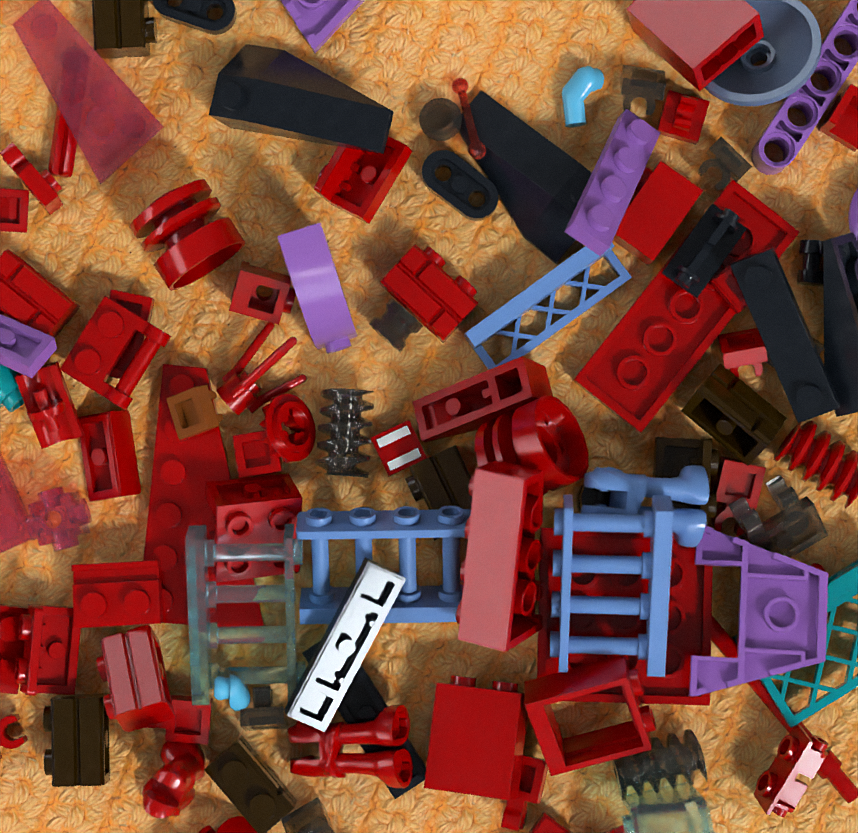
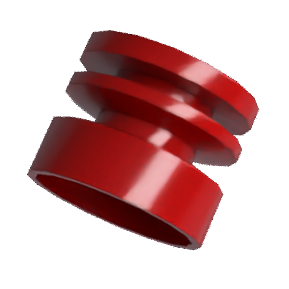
M205 179L195 180L160 196L141 212L129 227L137 239L146 237L141 244L146 253L155 252L163 248L167 249L157 259L154 267L171 291L185 287L206 276L232 258L246 244L229 217L209 222L217 213L221 204L217 197L208 198L212 190Z
M550 395L540 397L516 408L515 412L510 411L480 425L475 434V453L479 467L496 460L543 471V495L548 493V490L555 491L584 478V474L589 467L588 449L577 419L563 402Z

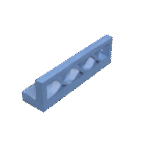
M611 243L610 248L601 256L586 246L465 332V339L486 368L490 370L518 357L525 356L632 278L612 251L614 244ZM604 257L618 277L606 286L588 283L590 266ZM584 271L582 282L571 281ZM562 286L581 288L579 305L572 311L553 308L556 291ZM587 289L598 291L585 300ZM550 296L548 307L537 305ZM529 310L547 313L545 330L537 336L519 333L521 316ZM552 314L563 315L562 318L551 325ZM516 320L514 332L503 330ZM494 335L513 338L510 355L497 365L482 346L483 343ZM518 339L530 340L516 350Z

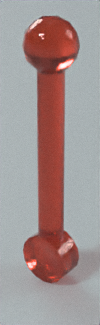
M456 78L452 83V89L459 96L471 141L468 152L473 159H482L486 155V147L478 139L466 93L468 82L464 78Z

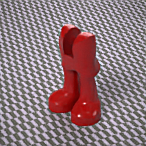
M404 705L385 707L375 720L347 724L341 721L329 723L325 732L297 721L295 725L287 729L288 741L292 743L319 742L320 756L308 755L291 758L290 773L307 777L345 778L346 774H364L378 777L389 787H408L413 774L412 758L408 750L392 749L371 753H343L345 744L399 746L404 744L410 732V718Z
M169 741L163 744L160 753L163 765L152 774V777L144 785L142 792L144 810L151 817L163 819L169 816H179L180 811L187 807L194 799L195 789L193 786L195 781H199L205 776L204 769L207 767L205 754L200 744Z

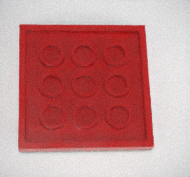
M540 527L543 559L539 562V581L543 582V597L538 601V614L543 615V629L538 631L537 678L559 672L558 658L550 657V631H559V617H551L552 591H560L561 577L552 576L553 550L562 549V535H554V528ZM573 531L572 555L642 556V552H650V538L643 537V533ZM673 535L665 677L647 676L645 660H638L637 655H625L629 669H638L644 688V695L639 696L641 704L710 706V693L689 696L691 655L711 657L713 566L694 565L695 547H684L677 544ZM571 572V596L640 597V593H648V579H642L641 574ZM570 613L569 636L638 638V633L646 634V620H640L639 615ZM568 653V670L620 655ZM621 686L564 700L569 702L626 703Z

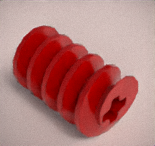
M810 420L800 426L801 422L798 423L784 439L776 451L773 460L777 462L786 455H789L791 459L787 470L791 472L800 465H803L805 467L802 476L804 482L817 475L819 479L816 490L820 492L828 485L833 486L830 500L834 502L845 495L847 496L845 508H847L858 497V452L852 450L843 456L845 450V443L838 440L829 446L831 439L829 431L824 430L815 436L816 422Z

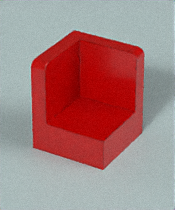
M850 84L839 95L820 126L819 131L853 152L858 149V88Z

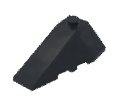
M248 44L219 72L209 111L211 117L229 128L380 154L385 152L394 114L387 107L285 50Z
M480 91L455 120L454 125L479 166L482 167L488 179L496 186L499 199L506 206L522 236L556 264L576 241V239L564 231L592 173L494 99Z
M853 232L823 241L824 367L841 404L835 410L836 417L858 412V242Z

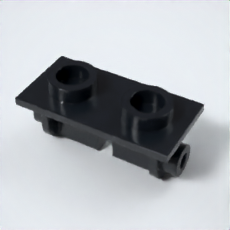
M711 204L662 274L697 298L747 228L738 222L739 216L732 210L725 208L722 211L714 204Z

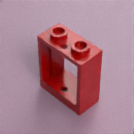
M625 655L568 670V673L558 672L524 681L525 708L551 776L652 750L650 732L657 730L654 715L650 705L642 707L639 696L644 695L641 677L638 669H629ZM621 686L632 721L563 739L551 704Z

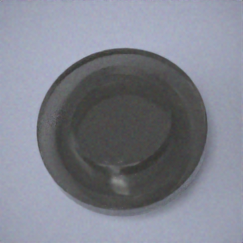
M436 98L424 105L420 112L419 122L422 131L427 137L436 141H445L454 137L460 130L462 115L460 109L453 101L446 98Z

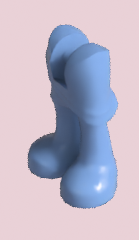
M689 465L680 471L678 477L655 478L646 477L645 474H626L622 470L613 467H596L593 471L584 474V487L596 488L600 491L611 490L609 506H606V504H582L581 513L643 515L644 510L652 511V507L641 506L644 498H652L653 495L671 496L672 501L687 504L706 505L709 499V482L706 469L701 465ZM694 508L673 509V536L677 544L692 548L698 546L706 526L707 518L705 511Z

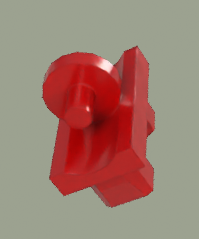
M58 361L42 366L33 378L21 373L16 374L15 380L41 449L61 441L83 436L84 431Z

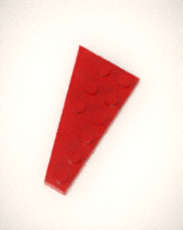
M163 364L143 561L161 560L160 579L162 580L163 623L267 632L255 578L218 582L214 576L215 517L205 498V482L231 479L228 457L220 426L179 440L166 400L176 394L202 385H207L208 390L212 391L208 369ZM212 399L213 406L217 415L218 413L216 409L215 400Z

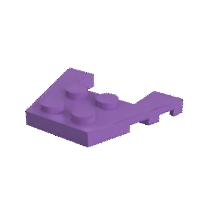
M705 526L702 539L698 546L695 547L694 565L740 568L737 658L691 655L689 696H699L825 662L828 573L776 552L773 553L735 536L726 535L714 530L712 527Z

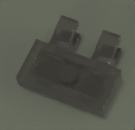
M781 475L765 483L781 512L764 522H761L754 508L750 509L744 497L728 505L735 520L744 532L737 538L789 558L828 536L814 503L807 496L799 500L796 491L791 486L787 487Z

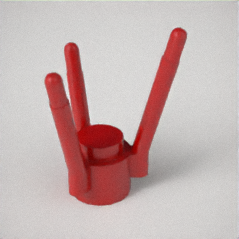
M268 322L233 369L222 377L225 383L216 390L222 400L238 416L246 409L253 414L263 404L271 401L272 397L284 394L307 380L306 375L301 374L257 396L262 389L256 381L297 343L295 337H290L284 344L279 346L250 374L246 371L241 374L274 329V323Z

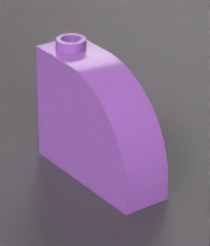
M319 222L277 236L317 350L325 347L327 354L351 347L350 339L358 336L321 223Z

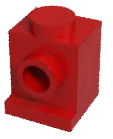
M241 261L230 299L229 311L279 325L282 312L290 314L295 300V289L290 288L291 277L250 265L246 261ZM264 285L271 287L273 292L269 296L263 297L257 293L256 289L258 286Z

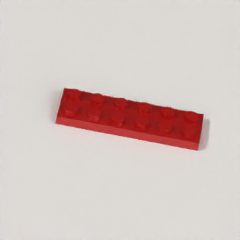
M733 179L713 204L722 211L725 208L732 210L739 216L738 222L747 229L710 280L743 253L750 256L773 246L779 259L800 233ZM684 241L573 379L576 384L638 433H642L736 314L710 282H708L700 295L695 298L662 274Z

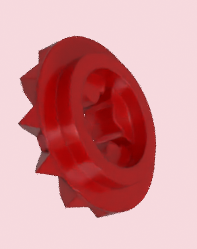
M281 394L272 397L270 403L262 408L265 419L259 425L266 431V437L262 442L271 444V455L281 457L284 463L301 461L311 453L315 444L316 428L313 416L307 405L295 395ZM284 422V425L290 428V430L295 431V433L288 435V432L282 429V423Z

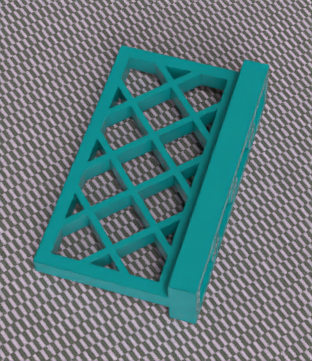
M858 559L828 577L826 653L832 630L854 635L849 660L826 655V660L847 664L844 683L835 688L820 685L824 662L816 664L813 682L791 678V671L785 672L783 675L777 674L760 679L791 728L858 687V674L853 676L854 668L858 667V662H856L858 655V621L856 630L833 625L836 609L844 602L858 604V599L852 598L858 594ZM738 634L732 637L736 644L738 642ZM771 678L781 680L779 691ZM788 682L811 687L808 704L794 714L784 700ZM818 689L828 691L826 694L816 699Z

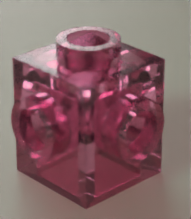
M63 486L38 493L39 501L28 504L30 514L25 516L26 527L31 539H38L39 546L52 545L54 552L79 545L78 537L90 533L88 526L89 523H92L90 509L85 498L80 499L79 492L65 493ZM52 511H57L62 518L60 525L56 528H53L50 518Z

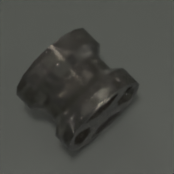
M392 298L386 304L384 314L381 317H374L369 323L383 339L399 352L406 346V339L410 334L418 333L423 327L413 315Z

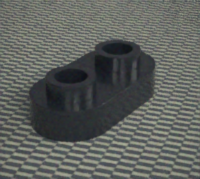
M153 0L156 10L163 18L212 35L227 32L234 25L237 16L233 0H183L176 7L170 6L168 4L169 0ZM213 8H220L223 10V15L218 20H211L208 18L209 11Z
M439 150L430 154L424 161L422 179L425 186L462 216L469 220L481 221L494 213L498 204L496 186L458 155L448 150ZM438 168H448L451 172V177L446 181L438 180L435 176ZM473 193H480L483 195L485 202L480 207H474L469 203V196Z

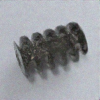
M329 388L321 391V397L332 402V405L322 407L319 411L321 415L331 419V422L318 425L319 432L330 436V439L317 442V448L328 453V456L316 459L315 462L316 466L327 470L325 475L369 477V472L358 468L357 464L370 461V455L360 451L359 447L371 443L372 438L361 434L360 430L373 426V421L361 416V412L374 409L373 403L363 399V395L373 393V391L347 388Z
M691 729L684 731L682 743L673 732L667 735L666 747L663 746L658 737L654 736L651 737L652 750L612 760L622 801L627 799V790L630 786L633 787L638 797H643L644 786L648 782L655 793H660L662 779H666L673 790L677 789L679 775H683L688 784L692 786L695 781V772L700 771L707 782V771L701 745Z

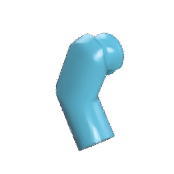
M591 66L581 67L577 69L563 87L562 101L566 127L586 125L584 100L592 91L602 88L604 75L600 69L592 68Z
M230 674L229 677L218 676L214 679V697L217 700L229 699V705L235 711H241L248 707L250 703L249 688L241 681L239 676Z

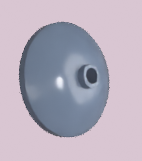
M745 0L759 12L764 37L704 88L716 98L738 106L771 104L790 96L801 88L811 77L818 65L822 49V39L815 16L799 0ZM758 61H766L762 65L754 66Z

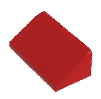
M107 411L79 417L84 431L83 436L80 437L89 502L140 494L141 485L129 411Z

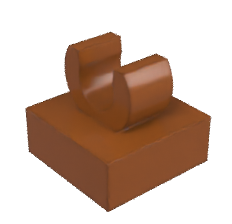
M207 385L191 388L166 399L179 440L219 427V422L224 419L223 414L216 415L212 399L216 398L217 395L216 392L209 391Z

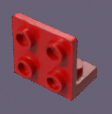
M289 473L205 482V498L215 517L214 576L218 582L291 574L300 571L301 540L296 539V525L298 513L302 512L303 497Z

